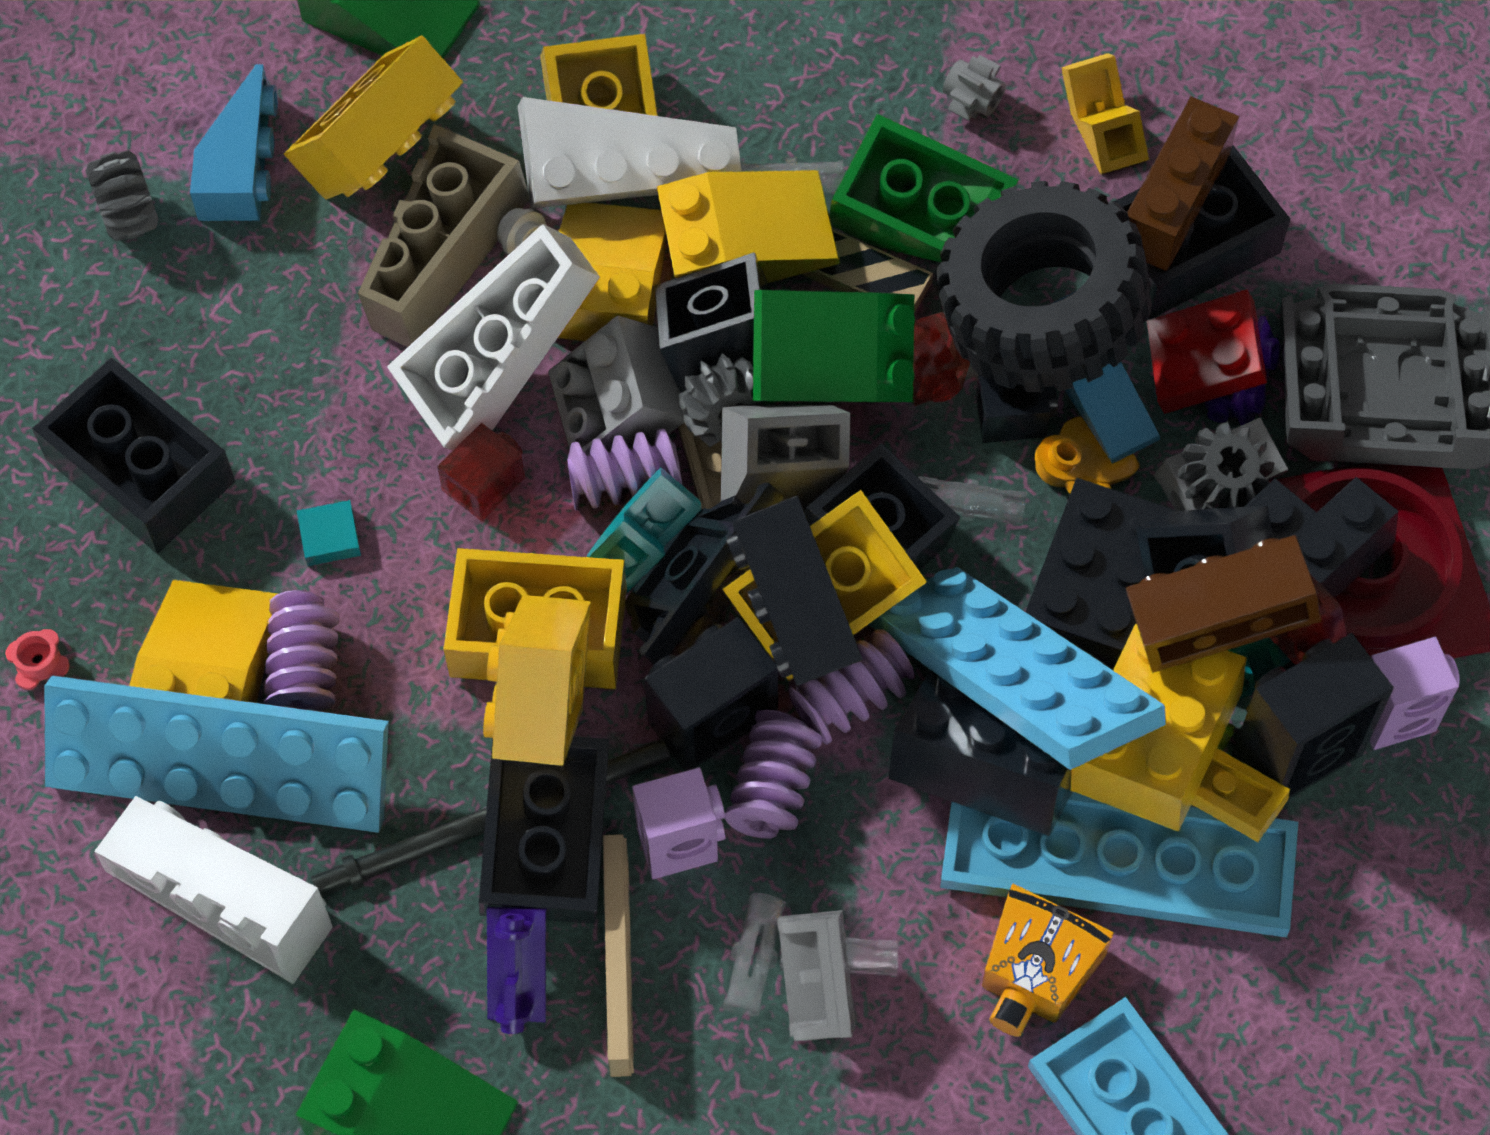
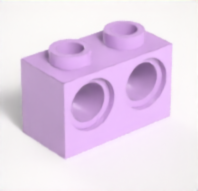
M1436 637L1372 655L1373 661L1394 687L1370 739L1373 750L1436 732L1460 683L1459 671L1452 656L1449 654L1444 655Z

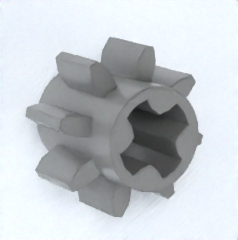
M981 55L978 58L972 56L969 63L962 59L958 60L951 68L943 85V93L953 99L948 110L968 121L971 117L976 119L979 113L987 117L990 116L999 105L1006 89V83L996 77L1001 66Z

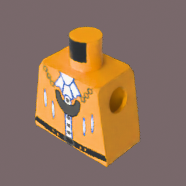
M1013 883L1008 892L982 982L984 989L1000 996L989 1018L990 1023L998 1030L1015 1037L1021 1036L1032 1013L1056 1023L1105 959L1114 932Z

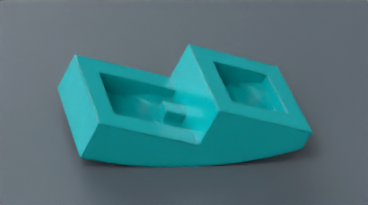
M660 467L615 517L589 551L587 557L624 560L628 593L665 556V545L702 509L701 501Z

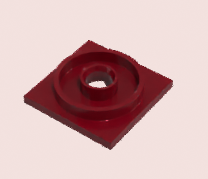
M1362 463L1276 479L1316 513L1355 477L1398 510L1396 541L1386 550L1391 557V570L1385 575L1374 579L1358 576L1320 612L1321 622L1305 626L1310 648L1322 640L1331 639L1335 643L1353 633L1370 657L1433 637L1437 638L1444 655L1449 654L1452 658L1490 652V604L1443 467Z

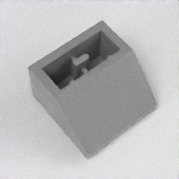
M617 315L548 371L569 450L571 442H579L585 455L588 456L593 439L599 438L607 452H611L614 436L621 435L628 448L632 449L637 432H643L650 445H654L657 429H665L667 434H670L684 423V414L679 405L680 399L678 396L681 393L660 351L658 327Z
M825 402L722 407L721 501L736 496L742 503H748L754 497L758 485L766 482L770 483L784 496L782 501L798 496L805 512L806 507L845 475L849 468L850 412Z

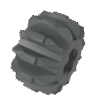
M129 150L118 153L114 151L101 155L99 159L88 163L86 174L107 233L115 241L127 238L132 240L144 236V233L156 229L158 216L135 154Z
M721 354L717 365L711 367L701 361V374L699 376H685V387L687 390L678 395L680 399L679 405L684 414L683 420L688 430L693 432L694 436L699 435L701 440L709 447L719 441L722 443V407L773 405L772 401H753V366L743 356L732 363L730 358Z
M1228 422L1221 423L1217 427L1215 434L1207 428L1200 430L1195 436L1196 444L1188 443L1181 453L1182 458L1187 463L1178 470V478L1193 482L1185 491L1186 499H1193L1200 495L1205 499L1202 509H1213L1216 504H1219L1220 508L1244 507L1270 484L1265 477L1274 471L1275 463L1259 458L1267 450V442H1258L1255 445L1248 442L1251 436L1250 427L1242 428L1237 436H1234ZM1220 465V469H1223L1225 465H1228L1233 472H1229L1225 476L1219 471L1218 466Z

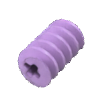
M657 429L653 446L650 445L643 432H637L632 449L628 448L621 435L614 436L611 452H607L599 438L593 439L588 456L585 455L579 442H571L567 463L575 511L578 510L580 496L583 494L587 497L592 508H598L602 491H607L613 504L619 505L624 488H628L632 496H634L660 467L682 485L675 442L672 443L665 429Z
M293 590L277 594L270 600L269 612L272 616L269 618L268 632L271 636L267 640V653L270 656L266 660V673L269 677L265 680L264 693L267 695V698L264 700V704L311 711L325 710L335 705V695L324 689L336 685V674L328 670V668H332L337 664V654L328 648L338 644V634L329 628L339 624V613L334 609L324 606L325 600L321 596L308 591Z
M884 629L875 630L870 636V643L866 641L856 642L863 659L862 661L799 686L796 685V690L791 687L788 689L790 700L800 719L808 728L820 734L824 744L828 745L832 742L828 728L829 724L833 723L844 733L850 731L851 727L847 717V713L850 711L863 722L869 719L866 701L870 700L881 710L887 708L888 703L884 694L885 689L888 688L900 699L906 696L902 679L905 677L914 679L913 667L900 645Z
M761 710L757 711L755 715L757 724L752 726L749 735L751 744L746 746L743 760L745 764L739 768L736 777L739 785L733 788L730 797L733 805L727 808L725 820L735 830L747 836L771 839L777 836L779 829H796L799 820L785 809L797 810L802 808L805 801L804 798L791 789L801 790L808 788L811 779L799 769L814 768L817 759L814 754L806 749L819 748L823 738L819 733L808 728L804 722L780 711Z

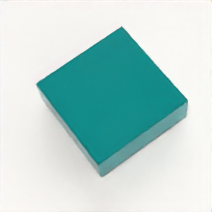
M350 500L296 510L307 566L361 556Z

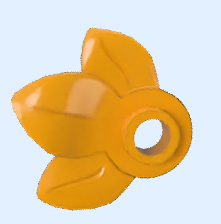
M1082 416L1066 421L1059 435H1051L1043 439L1035 452V468L1039 477L1051 486L1065 487L1069 493L1072 491L1076 477L1111 489V484L1129 479L1140 467L1134 454L1112 464Z

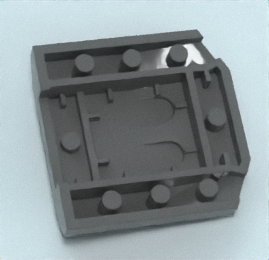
M1336 283L1319 287L1317 297L1293 303V295L1282 298L1280 331L1287 443L1309 459L1318 461L1479 469L1490 464V307L1484 306L1482 314L1456 305L1457 295L1441 289Z

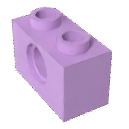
M700 767L632 786L636 828L652 880L718 861L717 842L726 839L721 820L725 818L716 784L706 787Z

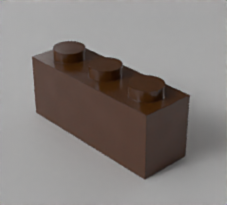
M1190 96L1127 212L1129 221L1136 224L1141 235L1146 263L1168 271L1231 153L1239 121L1238 115Z
M1296 535L1283 539H1266L1258 542L1251 549L1225 557L1211 556L1199 561L1193 567L1170 574H1153L1142 579L1138 584L1125 587L1152 673L1322 621L1317 593Z

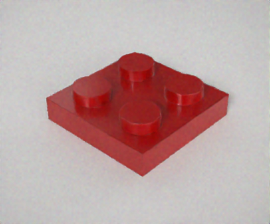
M1248 289L1147 320L1157 402L1164 414L1267 383L1255 303Z

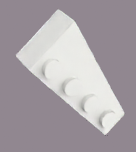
M522 97L518 104L531 209L658 195L657 186L702 173L742 172L736 127Z
M542 224L387 366L444 448L472 457L479 451L600 276L571 237Z
M135 796L94 851L107 873L294 984L333 928L325 908L327 903L321 897L317 887L228 843L224 838L209 829L204 828L202 830L186 822L179 812L161 801H157L153 805Z

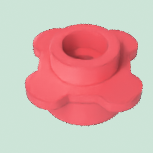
M43 629L41 631L27 632L7 647L5 655L7 660L14 663L18 673L15 680L20 688L32 690L37 687L40 681L51 676L63 677L68 672L70 663L59 652L57 645L60 639L55 631ZM35 656L43 657L39 663H33V658Z

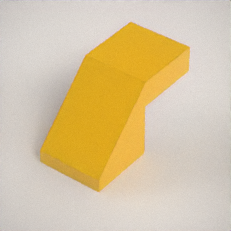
M1107 53L1061 67L1071 115L1099 173L1104 174L1149 160L1140 111L1125 105L1115 56Z

